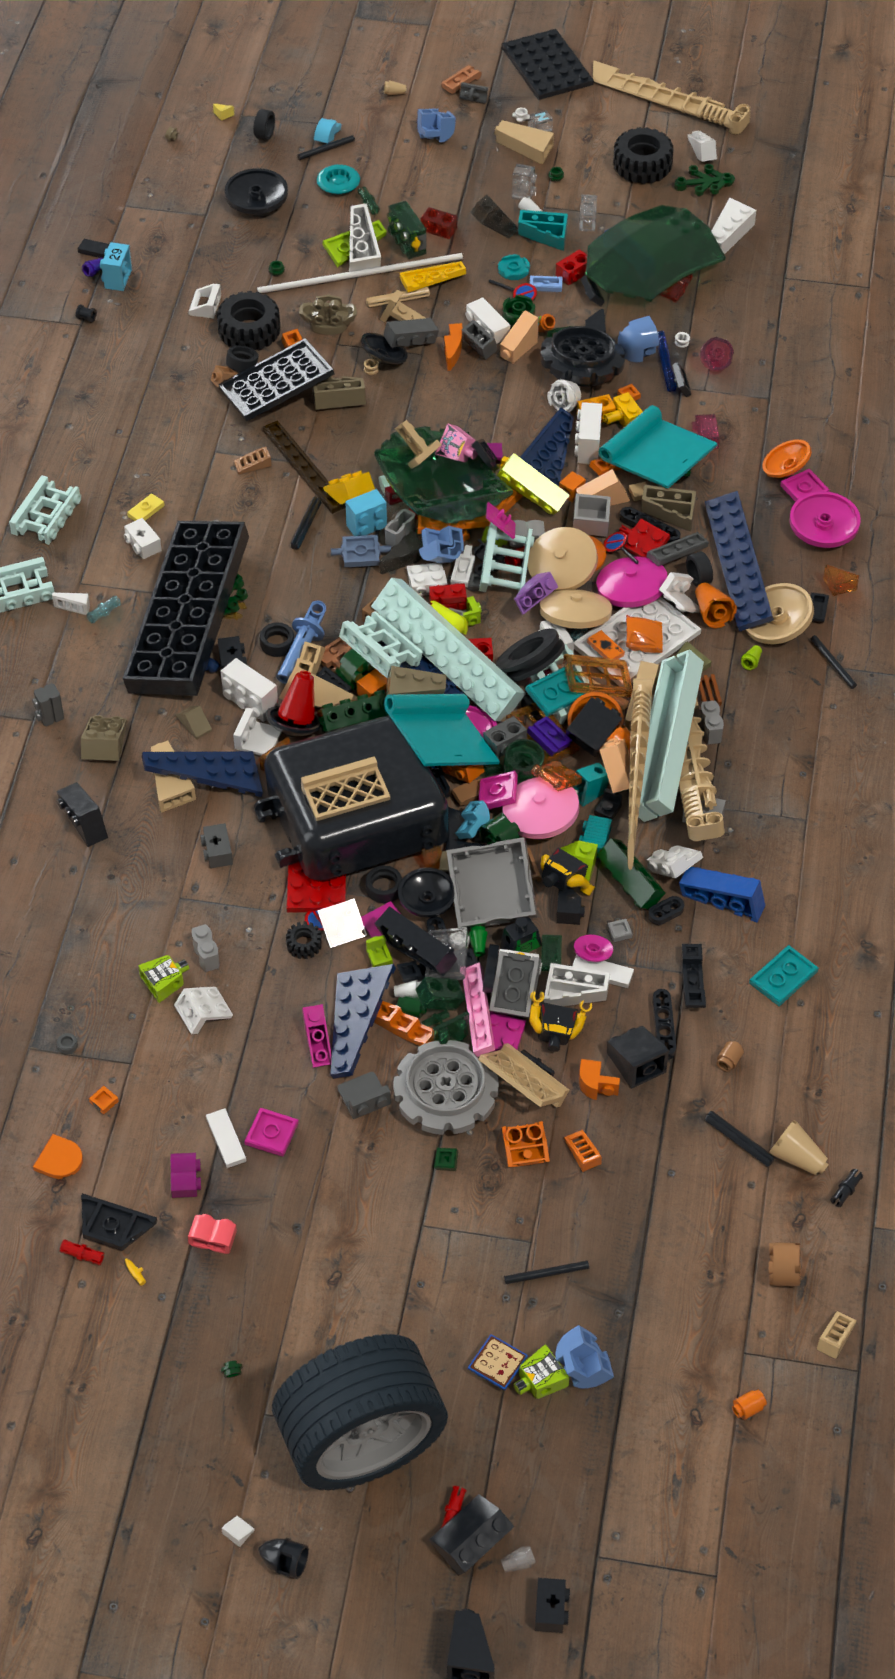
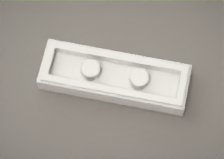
M576 955L572 967L610 972V984L624 988L629 987L634 973L632 968L606 961H587Z
M226 1109L207 1114V1122L226 1168L246 1162L245 1154Z

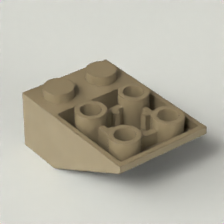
M101 715L90 717L81 736V759L119 761L122 754L127 718L120 716L107 718Z

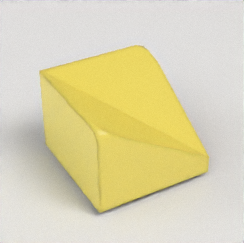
M213 104V113L222 121L234 116V107Z

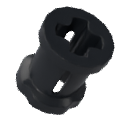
M80 304L76 309L75 316L77 319L83 318L93 323L97 316V310L95 308H86Z

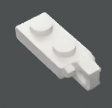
M465 545L463 554H460L456 559L450 585L465 583V587H468L475 563V556L472 555L473 546Z

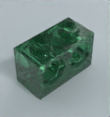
M425 977L415 989L421 1005L425 1009L456 1011L465 1000L458 979Z

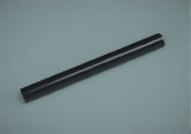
M351 135L297 154L299 160L353 142L355 138Z
M816 635L812 636L810 640L848 686L854 689L857 686L856 682Z
M586 1260L504 1276V1282L506 1285L589 1269V1263Z

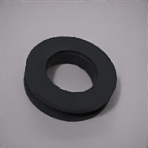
M543 629L522 638L510 646L498 658L496 666L514 682L521 681L537 674L552 664L564 651L565 644L559 639V634L555 629Z

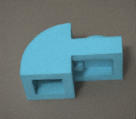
M322 118L316 127L314 140L327 144L334 140L335 133L341 130L342 124L336 123L337 121Z
M483 800L469 802L461 813L464 822L455 834L459 839L473 838L477 834L478 829L490 820L489 809Z

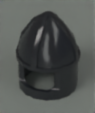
M278 1538L266 1541L258 1548L263 1561L275 1574H282L295 1579L301 1577L308 1560V1545L292 1541L289 1538Z

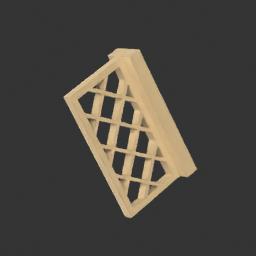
M375 756L301 777V789L303 794L306 795L316 821L390 800V794L377 767ZM375 774L377 777L374 783L366 780V777ZM355 780L359 783L354 788L347 785L348 782ZM362 784L371 787L368 793L359 790ZM333 786L341 787L338 793L330 791L329 788ZM344 789L353 792L350 798L341 795ZM374 789L383 791L384 795L377 797L372 795ZM319 791L322 794L318 799L311 796L310 793ZM356 794L366 797L361 802L353 800ZM325 795L334 797L331 804L323 801ZM338 799L347 802L344 807H338L335 804ZM319 805L327 807L328 810L319 814L317 808Z
M509 1043L504 1044L499 1051L481 1054L478 1059L539 1107L550 1104L556 1108L560 1107L569 1092L567 1087Z

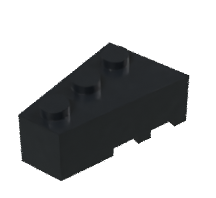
M78 782L57 791L59 798L57 799V804L59 808L64 810L87 847L108 838L100 808Z

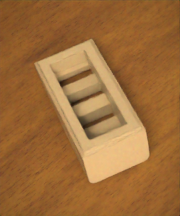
M837 1311L819 1338L817 1350L837 1358L857 1320ZM837 1322H839V1323H841V1324L847 1326V1328L844 1327V1326H842V1325L837 1324Z

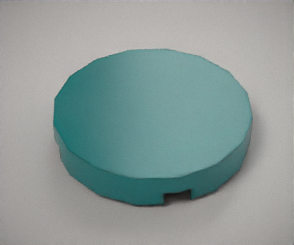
M507 255L498 263V272L505 279L520 280L529 274L530 263L525 257L521 258L520 255Z

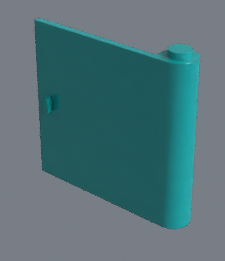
M651 405L600 447L598 452L605 462L665 488H670L717 446V442L662 420L661 410Z
M388 694L385 697L384 706L386 712L424 766L495 765L500 763L466 715L470 702L465 694Z

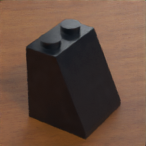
M591 697L567 728L566 735L578 746L596 757L602 745L607 742L608 737L622 721L621 714L613 708L611 710L607 708L605 702L601 699Z
M643 1025L638 1028H632L621 1036H614L607 1042L608 1056L631 1089L666 1073L669 1050Z
M470 1609L456 1610L447 1661V1679H494L495 1666L480 1615Z

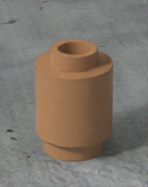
M735 1041L726 1042L717 1057V1066L726 1072L734 1069L744 1054L742 1046Z

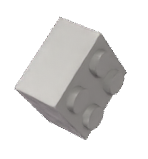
M576 493L573 528L579 529L587 535L607 537L611 497Z

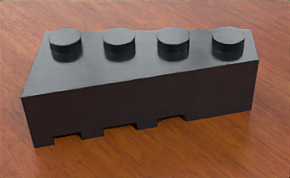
M390 906L374 923L380 933L385 935L386 941L391 947L416 960V962L441 977H444L458 960L453 953L455 950L449 944H443L437 937L430 935Z

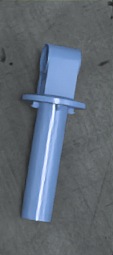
M313 601L304 618L293 620L292 627L297 635L276 676L281 683H287L297 658L300 659L304 642L311 643V641H320L324 638L325 632L320 624L325 615L326 605L322 601Z

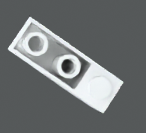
M693 131L692 134L687 135L697 159L702 162L717 159L716 140L701 131Z

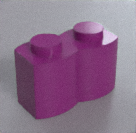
M196 1153L171 1154L172 1198L197 1197V1190H201V1177H197V1172L201 1171V1161L196 1159Z

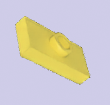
M150 494L129 510L127 515L134 521L140 518L146 521L165 506L164 501Z

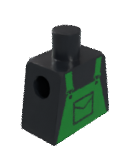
M519 917L515 923L505 927L500 943V949L529 953L542 946L539 930L529 917Z

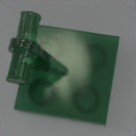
M446 1009L438 1014H432L430 1018L422 1021V1025L428 1027L434 1024L437 1025L432 1028V1041L447 1044L448 1040L460 1041L468 1035L470 1014L466 1011L443 1022L442 1020L450 1017Z

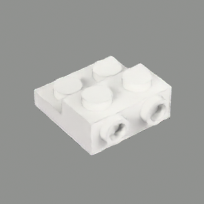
M442 563L407 566L410 587L420 596L429 595V586L447 585Z
M673 846L669 851L662 849L655 851L647 859L648 868L653 873L677 878L701 860L703 856L701 851Z

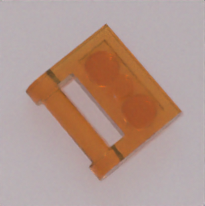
M552 761L543 766L535 765L531 770L532 775L547 781L557 791L581 784L582 781L580 775L558 761Z

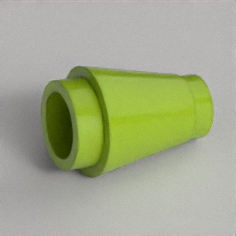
M754 645L741 657L743 668L752 670L758 666L762 653L760 646Z

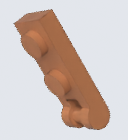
M468 65L443 81L441 88L453 94L461 89L462 82L470 83L475 79L479 80L482 72L474 70V67Z

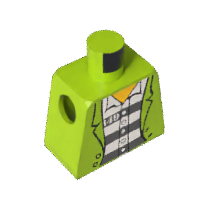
M168 955L138 965L141 979L158 1003L183 986L182 973L190 969L185 959L174 963Z
M545 1344L521 1364L519 1369L521 1380L513 1384L519 1395L530 1390L533 1396L539 1399L568 1387L569 1376Z

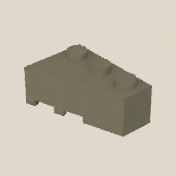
M331 376L312 387L316 409L366 405L363 378L342 376V379L332 378Z
M644 485L641 511L691 532L696 491Z
M391 666L387 679L386 696L388 694H444L446 675Z

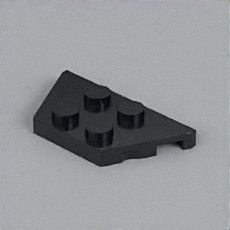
M82 1193L81 1195L82 1232L84 1239L123 1251L158 1222L157 1217Z

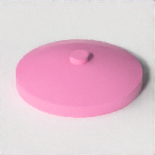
M536 777L517 785L516 803L503 806V813L511 823L515 822L520 829L518 834L520 836L530 839H545L559 835L572 826L579 814V799L574 788L567 782L553 777Z

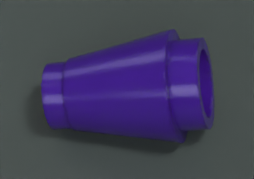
M103 258L85 261L82 265L83 273L86 276H94L102 270L100 269V261Z

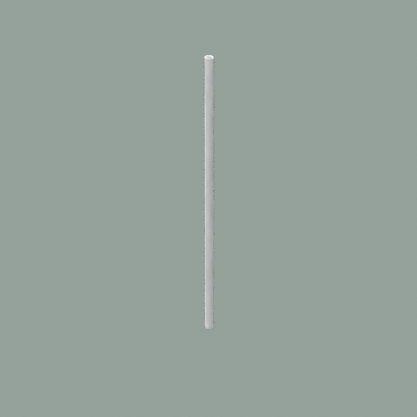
M458 253L258 287L257 291L262 294L463 259V255Z

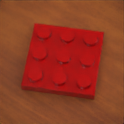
M299 862L288 865L287 913L318 911L346 901V874L318 881L307 877Z

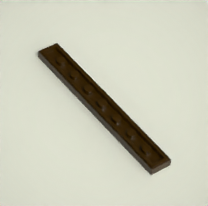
M278 420L263 426L264 433L317 497L321 498L322 503L332 514L346 508V503L339 504L324 491L323 487L329 485L328 480Z

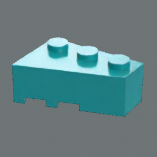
M520 210L518 235L564 251L568 214Z

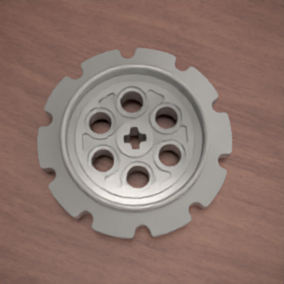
M448 1040L447 1044L432 1041L419 1046L417 1054L408 1053L400 1062L397 1068L399 1076L394 1077L393 1082L394 1098L396 1102H401L399 1104V1111L405 1119L413 1125L421 1123L423 1131L443 1135L446 1130H451L453 1134H459L473 1129L476 1120L484 1121L491 1114L495 1107L494 1098L498 1097V1076L478 1060L479 1057H476L474 1052L470 1051L469 1044L454 1040Z

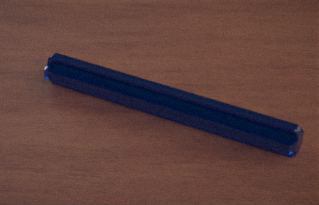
M663 330L657 331L659 337L658 349L666 387L669 392L676 391V383L674 381L675 377L665 332Z

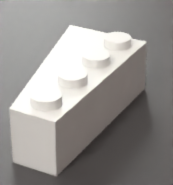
M729 198L708 236L706 253L720 259L755 225L756 210Z
M367 204L351 206L349 272L381 267V254Z

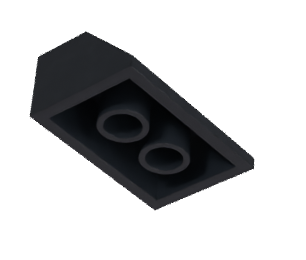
M478 1494L435 1533L429 1541L459 1576L471 1568L515 1526L497 1506Z

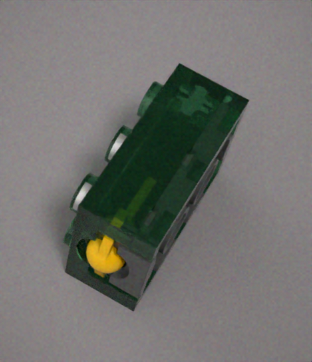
M407 201L389 205V213H387L389 225L387 229L389 234L394 237L395 243L401 247L402 253L406 254L408 259L427 254L426 228Z

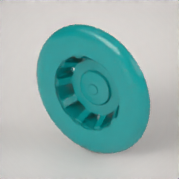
M342 164L328 166L322 169L317 176L318 186L322 190L334 194L350 192L360 183L359 173L354 168Z

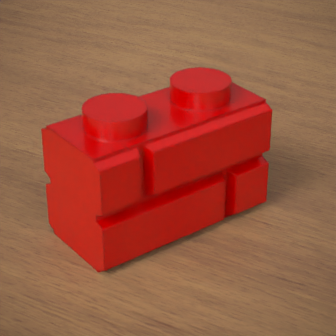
M465 583L429 586L430 605L433 604L430 601H436L447 608L467 609Z

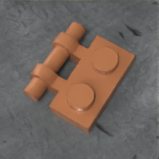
M340 637L324 647L325 651L320 663L327 668L333 666L334 668L331 671L335 674L336 668L341 666L339 660L352 649Z

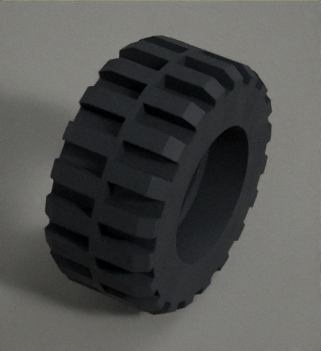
M649 127L629 129L628 132H623L614 144V169L625 180L636 184L637 182L651 184L655 181H660L672 169L673 143L665 133L659 132L657 129L652 130Z
M242 291L236 295H230L229 298H226L220 304L217 311L218 333L221 340L229 347L240 345L254 350H262L265 346L269 347L280 334V312L278 305L268 295H262L260 292L252 293V291H247L243 293ZM254 320V322L245 323L242 321Z

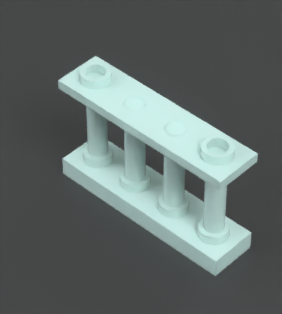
M490 522L479 591L486 592L487 587L492 584L517 589L519 593L526 583L530 547H533L535 538L532 536L533 529L528 530L526 537L515 535V538L512 539L506 533L500 532L497 526ZM503 539L525 544L524 552L498 547V545H495V540ZM500 554L523 559L522 567L495 562V560H492L493 555ZM496 569L521 574L520 582L493 578V575H490V571Z

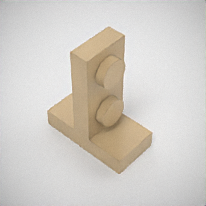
M396 290L380 320L386 323L390 316L399 321L423 319L425 317L401 303L399 299L402 292Z
M407 420L395 428L416 455L408 463L411 469L422 463L442 445L437 439L427 446L425 440L417 434L414 426Z

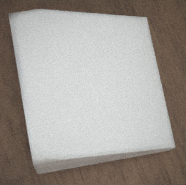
M236 1516L222 1527V1534L241 1547L255 1529Z

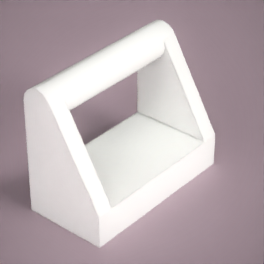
M211 284L197 289L188 314L197 317L214 318L221 299L220 284ZM200 297H209L206 304L198 306Z

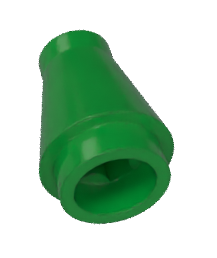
M474 926L470 928L468 933L473 953L476 957L485 955L488 932L483 926Z

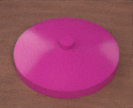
M820 491L806 494L794 503L790 512V526L793 532L802 541L816 547L833 548L847 544L857 535L860 527L861 518L857 507L846 497L832 492Z
M629 557L615 560L606 565L598 574L596 580L598 594L609 600L611 605L631 608L652 603L663 595L659 589L668 577L664 566H657L646 557H634L638 560V564Z

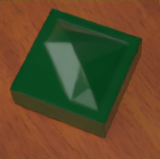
M437 1148L434 1168L436 1170L456 1171L458 1149Z

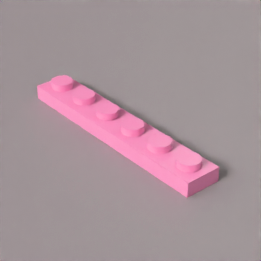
M480 962L462 969L472 1046L476 1057L495 1050L487 992H482L484 972Z

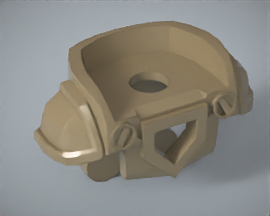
M327 294L316 296V300L313 303H303L299 308V315L307 324H310L313 332L335 335L343 333L347 326L354 321L357 316V308L353 304H342L341 297Z

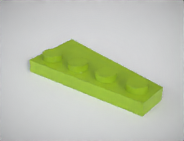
M379 220L372 222L376 240L378 241L386 236L387 231ZM350 231L323 240L324 248L337 267L349 260Z

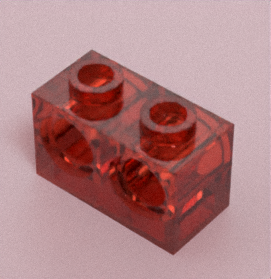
M428 207L421 217V230L423 232L449 240L458 228L457 215Z

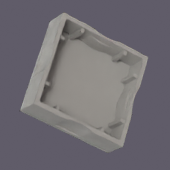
M524 837L499 841L487 846H470L446 850L450 877L454 885L457 924L460 930H467L474 926L485 927L516 922V919L519 917L538 918L527 844Z

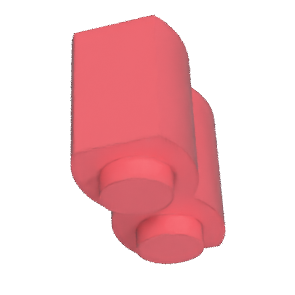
M208 1214L195 1215L188 1235V1244L197 1248L229 1254L237 1232L236 1224L229 1219L215 1220Z

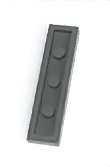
M696 532L648 551L647 557L657 566H661L708 547L709 541Z

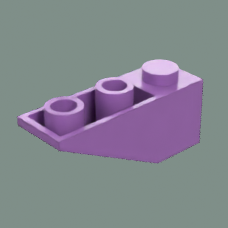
M551 572L536 574L527 581L514 598L521 614L523 615L557 589L558 585Z

